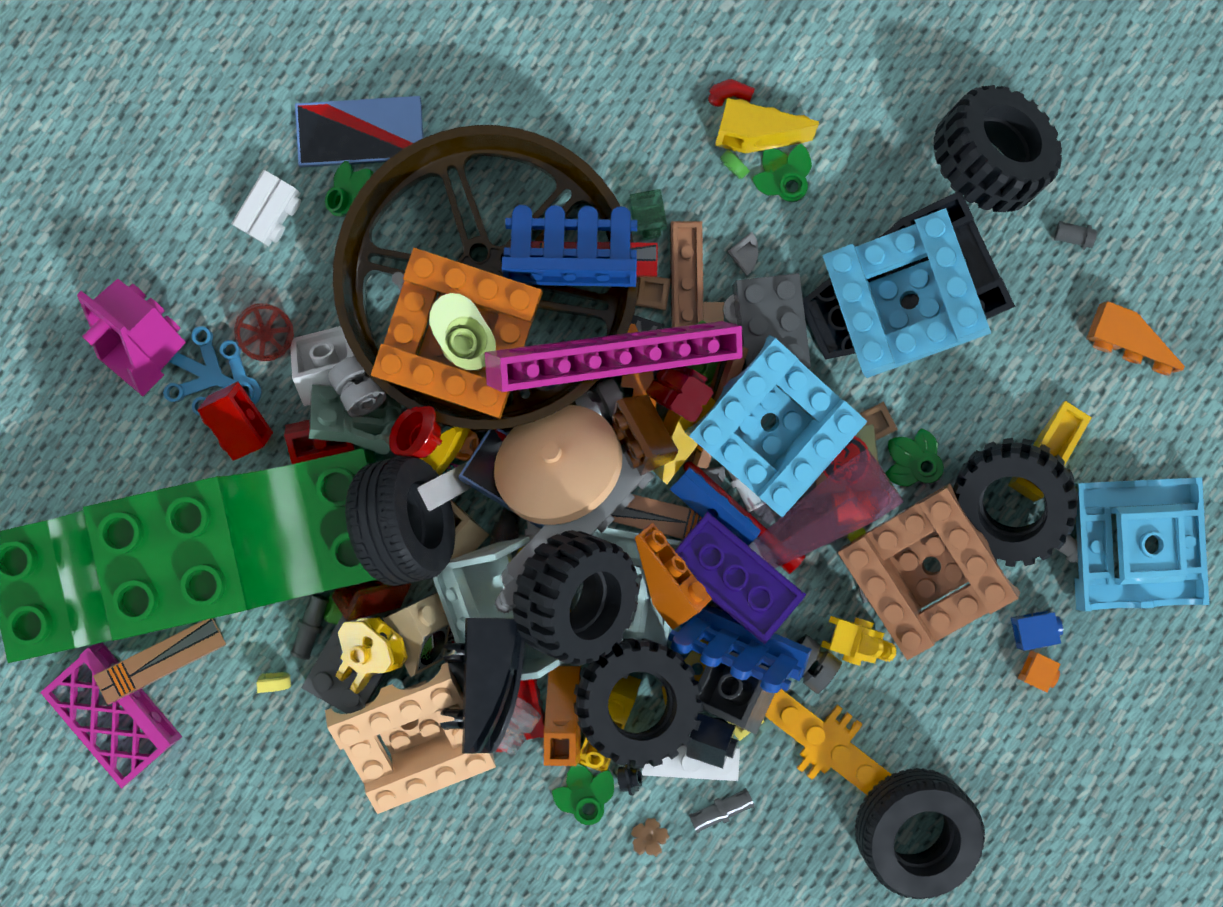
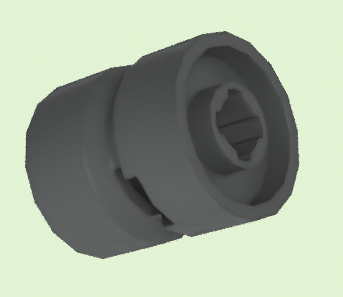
M805 634L797 642L812 649L803 675V684L816 694H819L837 674L842 661L829 651L821 652V645ZM815 660L818 661L819 664L811 671L809 668Z

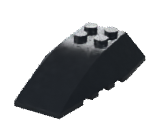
M959 191L901 218L883 235L878 237L880 238L916 224V219L946 208L986 320L1015 307L974 222V217L968 204ZM928 257L922 258L867 280L868 282L877 280L929 259ZM829 277L803 299L804 315L825 360L856 354ZM915 294L906 295L902 299V307L905 309L915 308L918 305L919 297Z

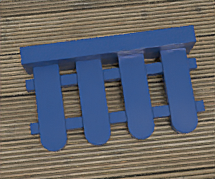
M518 205L513 209L512 218H505V228L511 229V248H504V257H502L503 277L526 285L636 287L637 250H630L631 231H637V220H631V213L626 207H616L611 213V220L598 219V212L592 206L582 207L578 212V219H565L564 209L557 205L550 206L546 210L545 218H532V210L528 206ZM532 230H545L544 248H531ZM565 230H578L577 249H564ZM598 231H611L610 249H597Z
M706 605L698 614L681 624V629L678 632L672 630L668 636V640L672 641L671 649L680 654H687L691 650L700 653V661L710 667H716L723 663L731 667L730 674L734 678L747 680L750 676L761 680L760 687L769 693H778L780 689L788 691L792 682L788 680L790 677L800 681L804 675L812 650L776 633L764 645L726 612L710 605ZM703 639L709 643L707 645L705 643L700 642V640ZM732 651L736 654H739V656L735 657L730 655L729 653ZM761 664L763 666L768 667L769 669L765 670L758 666Z

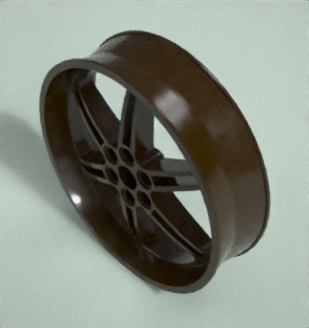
M500 125L457 127L435 133L402 149L387 160L361 188L346 214L336 243L333 262L334 301L340 326L357 361L368 376L394 400L410 410L412 407H433L436 412V421L446 426L468 428L474 432H488V430L501 429L507 432L516 426L532 423L550 416L568 405H577L575 400L588 390L593 391L604 378L563 383L544 391L536 387L529 388L530 396L526 399L522 398L519 390H513L512 404L503 410L501 419L371 376L379 347L374 339L366 309L367 280L374 273L392 276L395 272H401L403 275L405 273L404 270L372 263L371 258L379 256L408 263L411 255L375 246L372 242V231L384 212L406 190L429 177L441 178L445 185L464 249L462 257L456 261L503 277L502 257H504V248H511V239L502 246H495L489 241L465 173L466 163L476 156L501 157L524 163L544 172L555 181L556 190L532 215V218H544L546 210L550 206L555 205L565 193H571L572 195L562 207L565 211V218L574 207L584 203L597 210L599 219L611 220L613 209L620 207V204L604 180L588 163L571 150L549 138L523 129ZM451 169H456L480 236L468 239L449 177ZM545 230L541 232L535 241H544ZM605 231L608 242H610L611 231ZM632 232L630 235V242H634ZM477 247H485L488 250L487 258L481 262L474 261L471 256L473 250ZM636 277V287L611 286L608 292L603 294L569 286L529 285L544 291L601 302L609 306L607 310H596L540 300L537 309L598 318L607 325L606 336L626 334L629 331L633 315L635 314L638 277ZM424 337L422 338L417 355H419Z

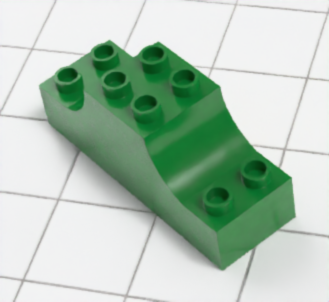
M362 448L266 470L229 476H216L84 506L83 510L72 514L0 531V630L7 662L12 663L87 645L120 640L377 580L363 568L356 557L350 542L345 515L348 487L362 467L377 462L375 452Z

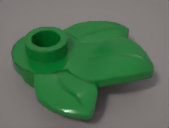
M798 144L789 156L775 148L764 150L762 163L765 172H761L752 178L756 188L767 196L779 195L787 202L801 200L807 192L808 182L806 176L812 167L811 158L806 147L803 144ZM788 182H796L798 189L795 192H789L786 189Z
M344 161L334 174V187L329 189L326 194V208L334 216L345 217L361 188L374 174L371 169H361L353 172L351 164L348 161Z
M921 428L915 435L914 440L907 437H895L888 441L890 455L896 462L884 474L890 482L899 486L909 487L918 481L931 484L941 478L944 465L941 458L937 455L938 442L930 432ZM925 462H930L934 466L933 470L929 473H925L921 469Z
M578 763L576 766H571L567 773V787L562 786L553 789L552 795L556 806L561 811L574 814L576 820L581 824L593 825L601 820L604 814V804L613 796L614 779L610 770L602 771L593 776L585 766ZM586 803L593 804L595 807L594 812L591 814L584 813L583 805Z

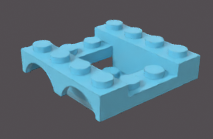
M946 208L915 220L916 224L856 247L850 244L823 255L862 373L866 378L991 334ZM928 257L929 259L871 282L867 280L922 258ZM908 294H915L919 297L918 305L913 309H905L901 305L902 299Z
M769 335L765 339L762 350L753 362L738 376L728 381L723 387L720 397L708 413L684 432L777 514L783 517L868 421L825 385L781 342ZM767 413H773L776 416V423L771 429H763L761 427V419Z
M1202 477L1074 483L1078 492L1076 534L1079 578H1074L1076 610L1086 612L1112 608L1142 609L1168 605H1209ZM1111 514H1116L1119 576L1114 574ZM1149 536H1154L1158 540V549L1153 554H1150L1145 548V541Z

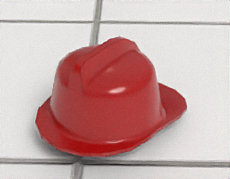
M430 406L412 407L411 410L407 409L398 417L389 437V447L392 453L399 456L425 458L437 446L442 444L440 439L441 428L436 421L435 409Z

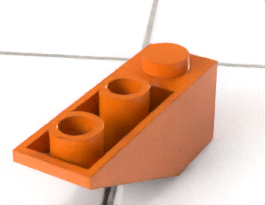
M1109 301L1099 304L1086 337L1087 340L1094 342L1093 347L1095 349L1111 353L1112 349L1124 348L1125 351L1122 357L1124 360L1141 364L1143 356L1155 360L1152 370L1170 376L1171 372L1175 373L1184 370L1185 366L1137 312Z
M651 523L635 537L652 604L670 628L674 630L698 614L712 598L707 593L704 585L689 570L685 561L678 556L668 543L665 535L657 529L654 523Z
M558 666L548 672L544 724V766H576L580 762L581 730L577 723L579 721L578 716L574 713L573 703L576 702L577 698L574 694L575 685L581 681V676L579 675L581 666Z

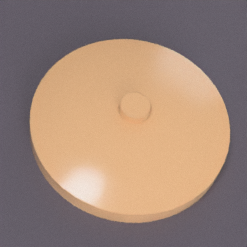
M568 405L550 416L532 423L516 426L510 431L502 442L496 456L494 466L496 487L507 506L519 517L529 522L543 525L568 523L592 512L612 492L622 468V449L615 431L604 417L586 407Z

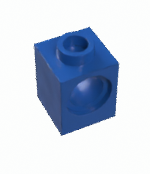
M1046 610L1033 613V616L1032 614L1011 617L1017 649L1026 651L1061 644L1060 635H1063V625L1060 617L1056 616L1055 612Z

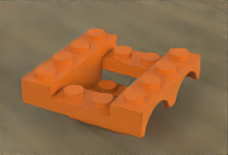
M413 247L403 276L404 283L384 343L380 345L371 376L501 419L510 391L501 392L487 386L486 366L477 370H465L450 362L444 356L430 325L425 334L419 355H417L429 320V312L435 302L437 293L439 294L438 298L449 293L461 294L469 298L478 308L494 335L496 350L525 347L543 293L542 290Z

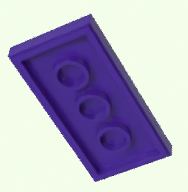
M708 512L675 549V552L685 561L696 579L704 585L712 601L764 645L806 596L804 592Z

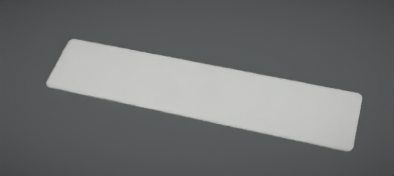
M467 462L417 488L429 511L472 488L458 479Z

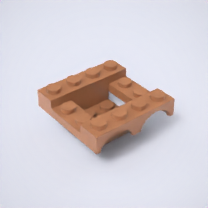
M950 483L844 545L838 551L839 556L906 660L931 648L938 640L987 613L992 614L1019 599V589L1007 579L990 550L988 541L965 515ZM928 557L937 558L941 563V569L938 572H929L924 567V560ZM967 582L970 583L921 611V609L927 606L928 604L936 601L937 599L943 597L944 595L950 593L958 587L966 584Z

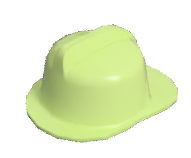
M455 293L443 295L433 303L429 312V325L434 337L441 346L444 356L450 362L465 370H477L485 367V352L496 350V340L474 303L469 298Z

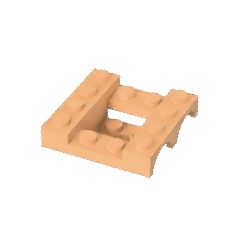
M448 662L441 664L440 671L429 682L425 680L405 689H398L393 684L381 688L376 699L367 703L365 708L359 711L339 714L334 712L332 708L325 710L327 728L339 749H344L364 783L365 794L377 814L496 767L493 753H462L463 729L444 730L440 725L443 722L454 721L453 717L440 715L443 709H463L464 694ZM380 734L383 742L385 743L388 751L391 754L392 762L389 759L377 735Z

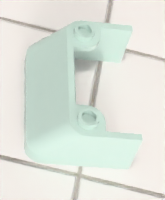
M529 536L494 543L451 559L444 570L438 576L433 577L456 643H465V618L514 619L513 610L504 614L498 611L494 604L497 596L504 588L500 576L507 568V564L513 559L511 552L525 546L530 541ZM525 642L521 681L538 679L564 662L532 648Z

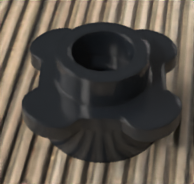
M629 764L618 768L617 779L620 790L628 792L630 796H633L636 791H639V787L642 786L640 768H633Z

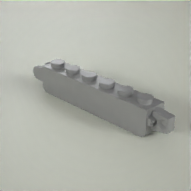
M624 444L621 445V472L609 496L596 509L577 520L563 524L545 525L507 564V568L502 572V583L506 586L501 590L494 604L498 611L505 614L516 607L513 603V592H517L518 588L516 580L519 574L522 575L525 569L523 564L527 558L533 557L535 554V548L541 543L547 544L548 538L556 534L561 535L564 531H582L592 535L598 529L603 533L615 519L611 514L617 508L623 511L635 498L631 494L635 488L639 486L643 490L655 477L651 471L640 476L637 468L632 469L625 457L624 452L627 450Z

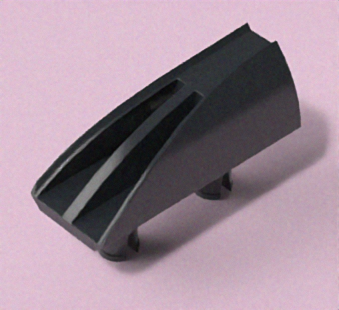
M465 618V643L447 642L443 647L457 651V654L443 656L445 662L464 663L463 709L445 708L440 714L454 718V721L440 723L444 730L463 729V754L495 752L508 729L519 692L525 651V639L518 632L516 626L518 623L514 619Z

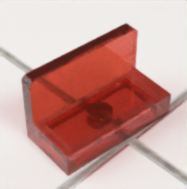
M372 580L335 589L332 599L346 621H351L400 608L411 583L392 586L378 580Z

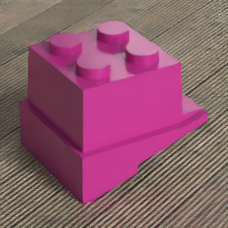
M116 279L93 300L83 291H80L77 296L90 326V329L82 338L93 346L97 358L141 396H144L164 376L161 370L186 343L177 333L181 328L169 316L166 315L163 318L162 314L165 310L151 297L146 301L145 298L147 296L133 283L128 287L122 281Z

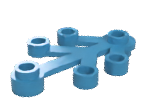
M197 327L192 332V340L199 345L205 365L179 352L169 361L200 377L183 384H168L164 388L163 393L164 397L170 402H180L185 396L214 386L225 388L237 381L242 387L247 386L249 388V398L254 405L261 398L262 391L259 383L246 375L240 357V345L232 340H227L220 346L221 355L229 360L234 378L232 379L222 373L212 343L213 334L206 327ZM201 331H206L207 339L204 342H200L197 337ZM233 344L236 349L235 353L228 356L226 354V347ZM173 387H177L179 395L173 399L170 396V390ZM198 397L192 403L193 412L199 416L200 414L197 411L198 404L204 401L205 397Z

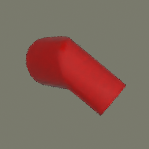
M728 79L714 84L710 88L709 92L711 94L708 97V101L716 107H721L725 99L730 97H736L750 103L755 88L734 79Z

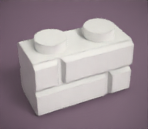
M263 170L231 224L269 247L272 241L278 242L283 235L285 226L282 224L288 214L293 216L298 210L301 199L298 197L301 193L293 186Z

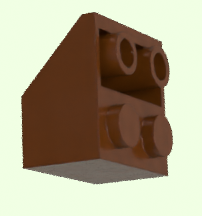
M642 395L622 398L616 401L610 425L615 431L618 440H622L627 450L624 453L632 469L637 468L640 476L675 460L678 449L650 397Z

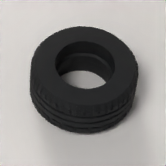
M400 456L365 465L357 472L348 487L345 515L351 545L363 568L373 578L387 585L398 586L438 576L448 565L453 555L455 521L451 501L449 500L429 511L417 489L419 486L439 477L431 465L424 460L412 456Z
M924 768L906 769V771L901 770L899 773H893L891 776L888 775L885 777V780L879 781L873 787V790L867 793L868 795L863 799L864 802L860 805L855 821L856 843L861 856L871 872L888 890L890 889L891 892L906 898L930 899L947 894L954 890V888L959 887L975 870L984 849V824L979 814L980 812L973 801L951 778L934 770ZM932 811L943 814L944 824L942 832L931 847L916 854H902L894 851L896 834L906 820L922 812Z

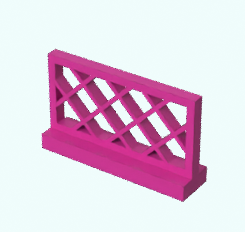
M102 642L84 650L75 662L40 693L122 789L169 747L181 739L182 736L142 688L114 702L112 707L98 705L99 687L93 675L119 663ZM84 663L92 671V683L78 681L79 667ZM59 685L71 686L70 702H60L52 691ZM78 687L92 688L91 704L77 703ZM77 709L91 710L90 726H80L76 721ZM98 711L112 713V728L98 727ZM119 713L128 714L133 719V731L119 729ZM97 733L111 734V750H101L97 746ZM118 735L133 737L132 752L118 751ZM140 738H149L157 750L152 754L139 753ZM117 757L132 759L131 772L125 778L116 768Z

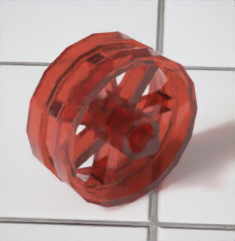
M257 303L245 308L237 317L234 325V336L240 349L250 358L262 362L273 361L283 356L291 347L294 337L293 325L288 315L277 306L268 303ZM258 309L273 310L266 324L263 323ZM251 312H254L258 324L256 326L243 323V320ZM279 314L284 319L286 327L271 328ZM240 328L254 331L255 334L242 342ZM287 332L286 340L283 346H281L273 338V334ZM260 339L259 355L246 348V346ZM270 341L278 350L272 354L264 355L265 343Z

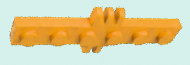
M780 689L778 693H775L765 717L804 746L799 753L803 760L796 768L803 772L811 763L813 767L806 775L808 778L813 780L819 771L825 774L831 767L868 795L867 793L873 790V787L879 781L885 780V777L888 775H892L850 742L862 727V723L856 720L851 725V728L848 729L846 726L853 717L848 712H846L840 722L836 720L843 709L838 704L827 718L822 721L784 690Z

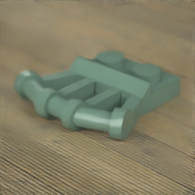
M312 384L309 421L310 439L348 442L379 454L389 453L391 429L401 415L400 403L386 393L385 401L376 410L364 415V417H351L341 402V395H338L332 386ZM369 433H376V434H378V435H377V436H374V435H371V434H369Z

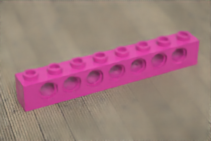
M718 321L485 352L487 386L501 392L740 359L743 358L742 326Z

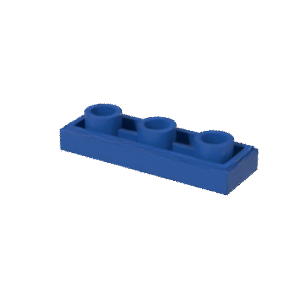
M690 467L670 488L675 495L701 518L707 512L710 513L747 545L757 538L761 532L750 518L739 512L729 503L725 496L720 495L701 475L696 474Z

